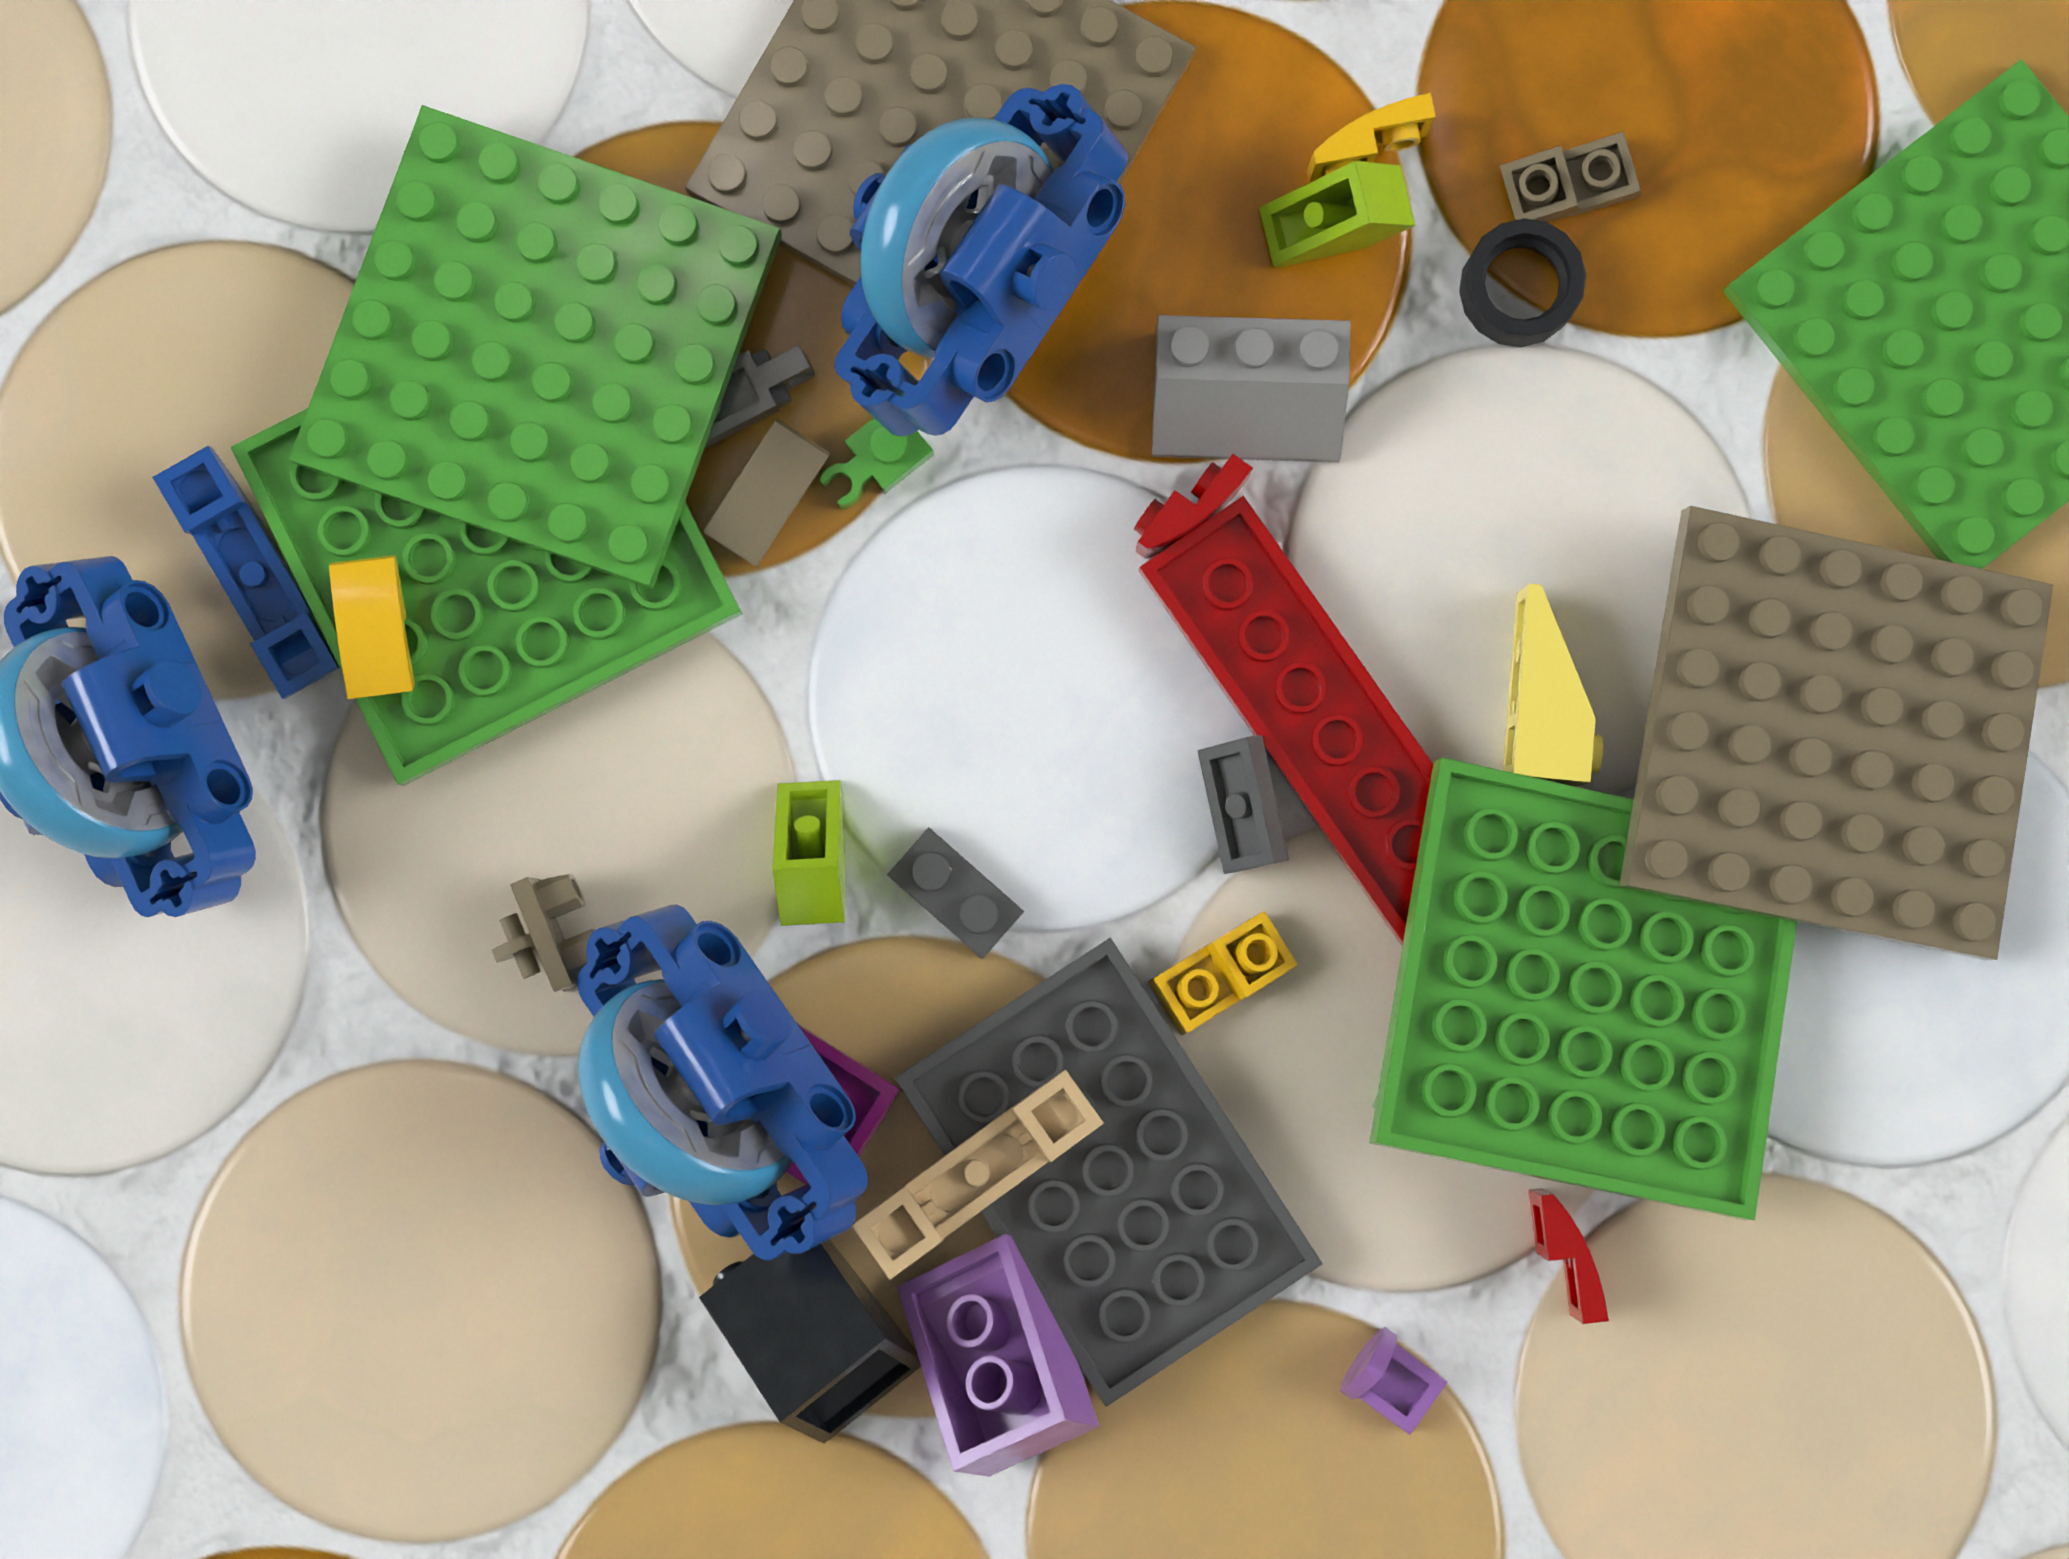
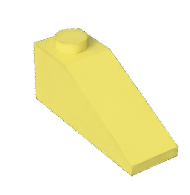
M1527 584L1517 592L1503 771L1570 786L1584 785L1591 782V772L1598 773L1600 771L1604 750L1603 736L1595 734L1596 717L1543 587L1540 584Z

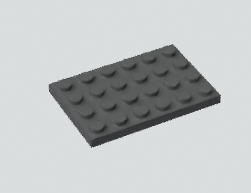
M1111 937L895 1077V1080L944 1155L1064 1070L1069 1073L1104 1122V1124L1055 1160L1043 1165L991 1203L981 1213L997 1238L1004 1234L1012 1237L1080 1368L1105 1407L1323 1264Z

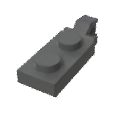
M800 345L771 359L766 349L751 354L748 350L738 355L704 450L779 412V408L792 402L788 391L815 376L814 370Z

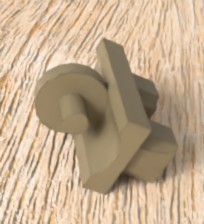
M570 874L544 880L526 877L510 884L529 934H525L517 913L500 919L499 921L508 942L492 950L496 963L515 958L523 979H526L541 972L532 951L536 949L554 992L560 990L564 992L577 987L578 975L588 962L586 954L587 941L595 929H590L565 940L556 919L585 906L576 878Z

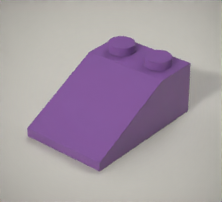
M1004 1234L897 1286L954 1472L990 1477L1100 1427L1079 1363L1010 1235Z

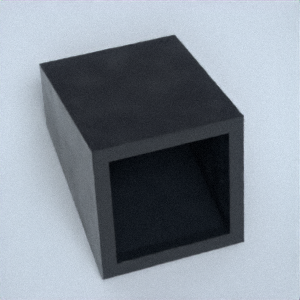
M830 1239L801 1254L787 1252L773 1260H763L752 1254L745 1261L732 1263L721 1270L714 1278L713 1286L699 1297L779 1422L824 1444L921 1367L916 1349Z

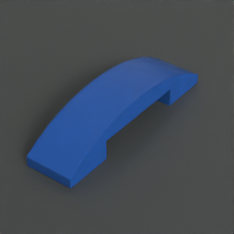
M206 446L153 476L152 478L183 531L194 537L252 636L254 642L250 643L281 698L287 699L338 670L340 667L288 563L248 498L211 446Z

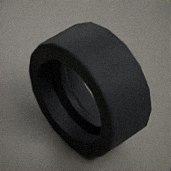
M1522 218L1501 223L1481 237L1462 269L1459 294L1465 315L1479 333L1498 344L1525 347L1546 341L1561 330L1570 320L1583 299L1586 271L1581 252L1566 233L1547 222ZM1514 248L1532 249L1547 258L1556 270L1559 280L1557 298L1551 308L1540 316L1525 320L1512 318L1498 310L1489 299L1485 286L1487 269L1493 259L1505 250Z

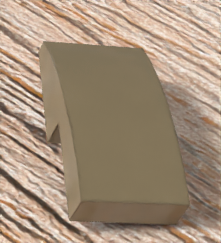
M1624 131L1565 151L1562 150L1561 146L1500 165L1515 220L1524 218L1549 222L1590 212L1641 196L1640 185Z
M777 418L703 532L757 567L831 453Z

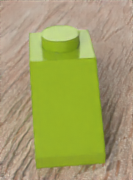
M1353 161L1259 207L1273 267H1285L1364 249L1416 226L1401 165Z
M841 780L777 783L772 871L781 926L845 923L846 867Z

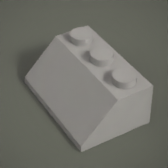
M1158 315L1154 347L1151 457L1229 459L1233 453L1242 460L1340 462L1349 390L1351 321Z

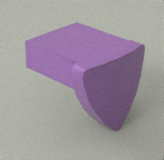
M1384 1327L1368 1341L1357 1355L1343 1379L1340 1391L1350 1399L1359 1397L1411 1435L1448 1382L1396 1343L1397 1335Z

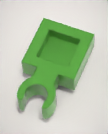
M873 418L845 440L846 446L855 457L847 463H837L828 467L822 473L820 482L825 488L838 477L848 478L852 482L851 491L837 501L841 509H848L860 500L865 486L871 481L875 480L886 494L933 457L934 451L918 431L906 436L892 435Z

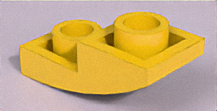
M1431 93L1406 98L1363 115L1333 134L1312 154L1307 169L1309 183L1353 161L1374 163L1378 154L1377 146L1383 145L1385 151L1394 152L1418 145L1421 142V138L1427 137L1436 117Z
M396 555L330 563L332 601L347 699L413 691L415 681L404 624L407 616Z
M1262 911L1152 978L1148 983L1182 1036L1239 1000L1252 995L1298 964L1266 912Z

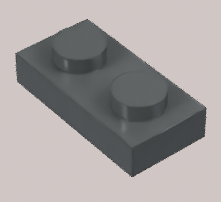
M1262 735L1244 737L1197 750L1224 874L1288 861V851Z
M929 827L887 874L888 877L981 959L990 952L1025 912Z

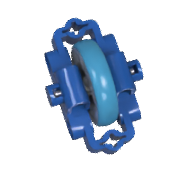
M1060 84L1052 86L1044 92L1034 88L1020 89L1006 100L994 119L962 118L944 123L927 132L912 145H906L887 174L875 173L866 178L860 185L853 204L856 222L850 229V236L861 251V276L848 294L842 307V327L850 336L835 359V369L837 374L851 386L850 391L853 399L892 435L906 436L918 430L933 436L943 435L950 431L958 422L973 397L986 403L995 402L1003 397L1118 226L1124 212L1125 193L1122 186L1116 181L1127 165L1128 154L1101 116L1094 111L1081 92L1073 85ZM1043 142L1063 164L1056 168L1055 171L1048 157L1040 148ZM910 351L914 354L934 359L920 381L898 361L903 353Z
M114 556L32 565L24 568L17 580L16 597L7 604L4 611L5 629L14 648L0 660L1 802L15 817L23 819L30 834L44 835L68 849L84 854L95 876L107 885L123 887L134 910L141 916L151 917L165 913L168 916L179 917L233 901L238 896L241 888V876L254 866L256 860L254 843L240 815V811L247 808L252 800L253 788L247 771L168 601L155 586L145 581L132 580L124 563ZM85 618L86 628L69 627L66 620ZM184 832L193 853L174 857L171 851V841Z
M677 904L631 916L624 921L598 928L592 932L587 941L586 948L588 962L578 975L577 987L582 1001L594 1018L588 1025L581 1042L578 1057V1075L581 1094L585 1104L584 1110L604 1140L599 1153L602 1165L609 1175L622 1184L636 1186L640 1194L645 1197L667 1193L689 1201L700 1219L711 1231L719 1236L728 1238L736 1237L740 1234L751 1251L763 1260H773L787 1252L801 1254L849 1230L855 1222V1201L864 1193L868 1183L867 1171L862 1161L844 1137L854 1126L856 1120L855 1109L847 1094L738 938L720 923L710 920L701 921L696 924L689 912ZM659 970L662 971L663 979L649 980L638 984L635 982L637 977ZM793 1162H795L808 1181V1184L781 1196L777 1188V1181L781 1179Z

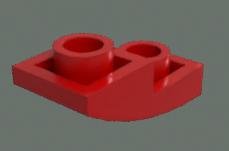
M1232 453L1222 468L1212 462L1191 491V494L1199 499L1196 505L1175 490L1165 504L1155 498L1133 529L1142 535L1137 542L1135 552L1145 559L1154 556L1223 510L1248 481L1253 467Z

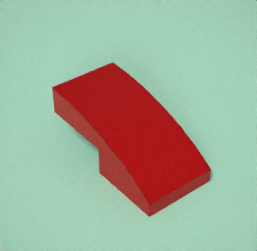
M1541 1188L1529 1190L1536 1254L1548 1261L1563 1260L1570 1316L1582 1324L1609 1321L1599 1273L1579 1228L1554 1194Z

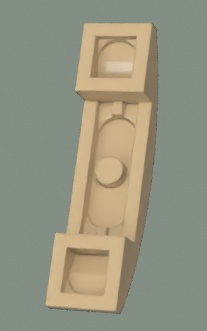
M1064 1070L907 1182L854 1222L852 1227L890 1280L944 1241L943 1239L1043 1165L1055 1160L1104 1124V1122L1069 1073Z

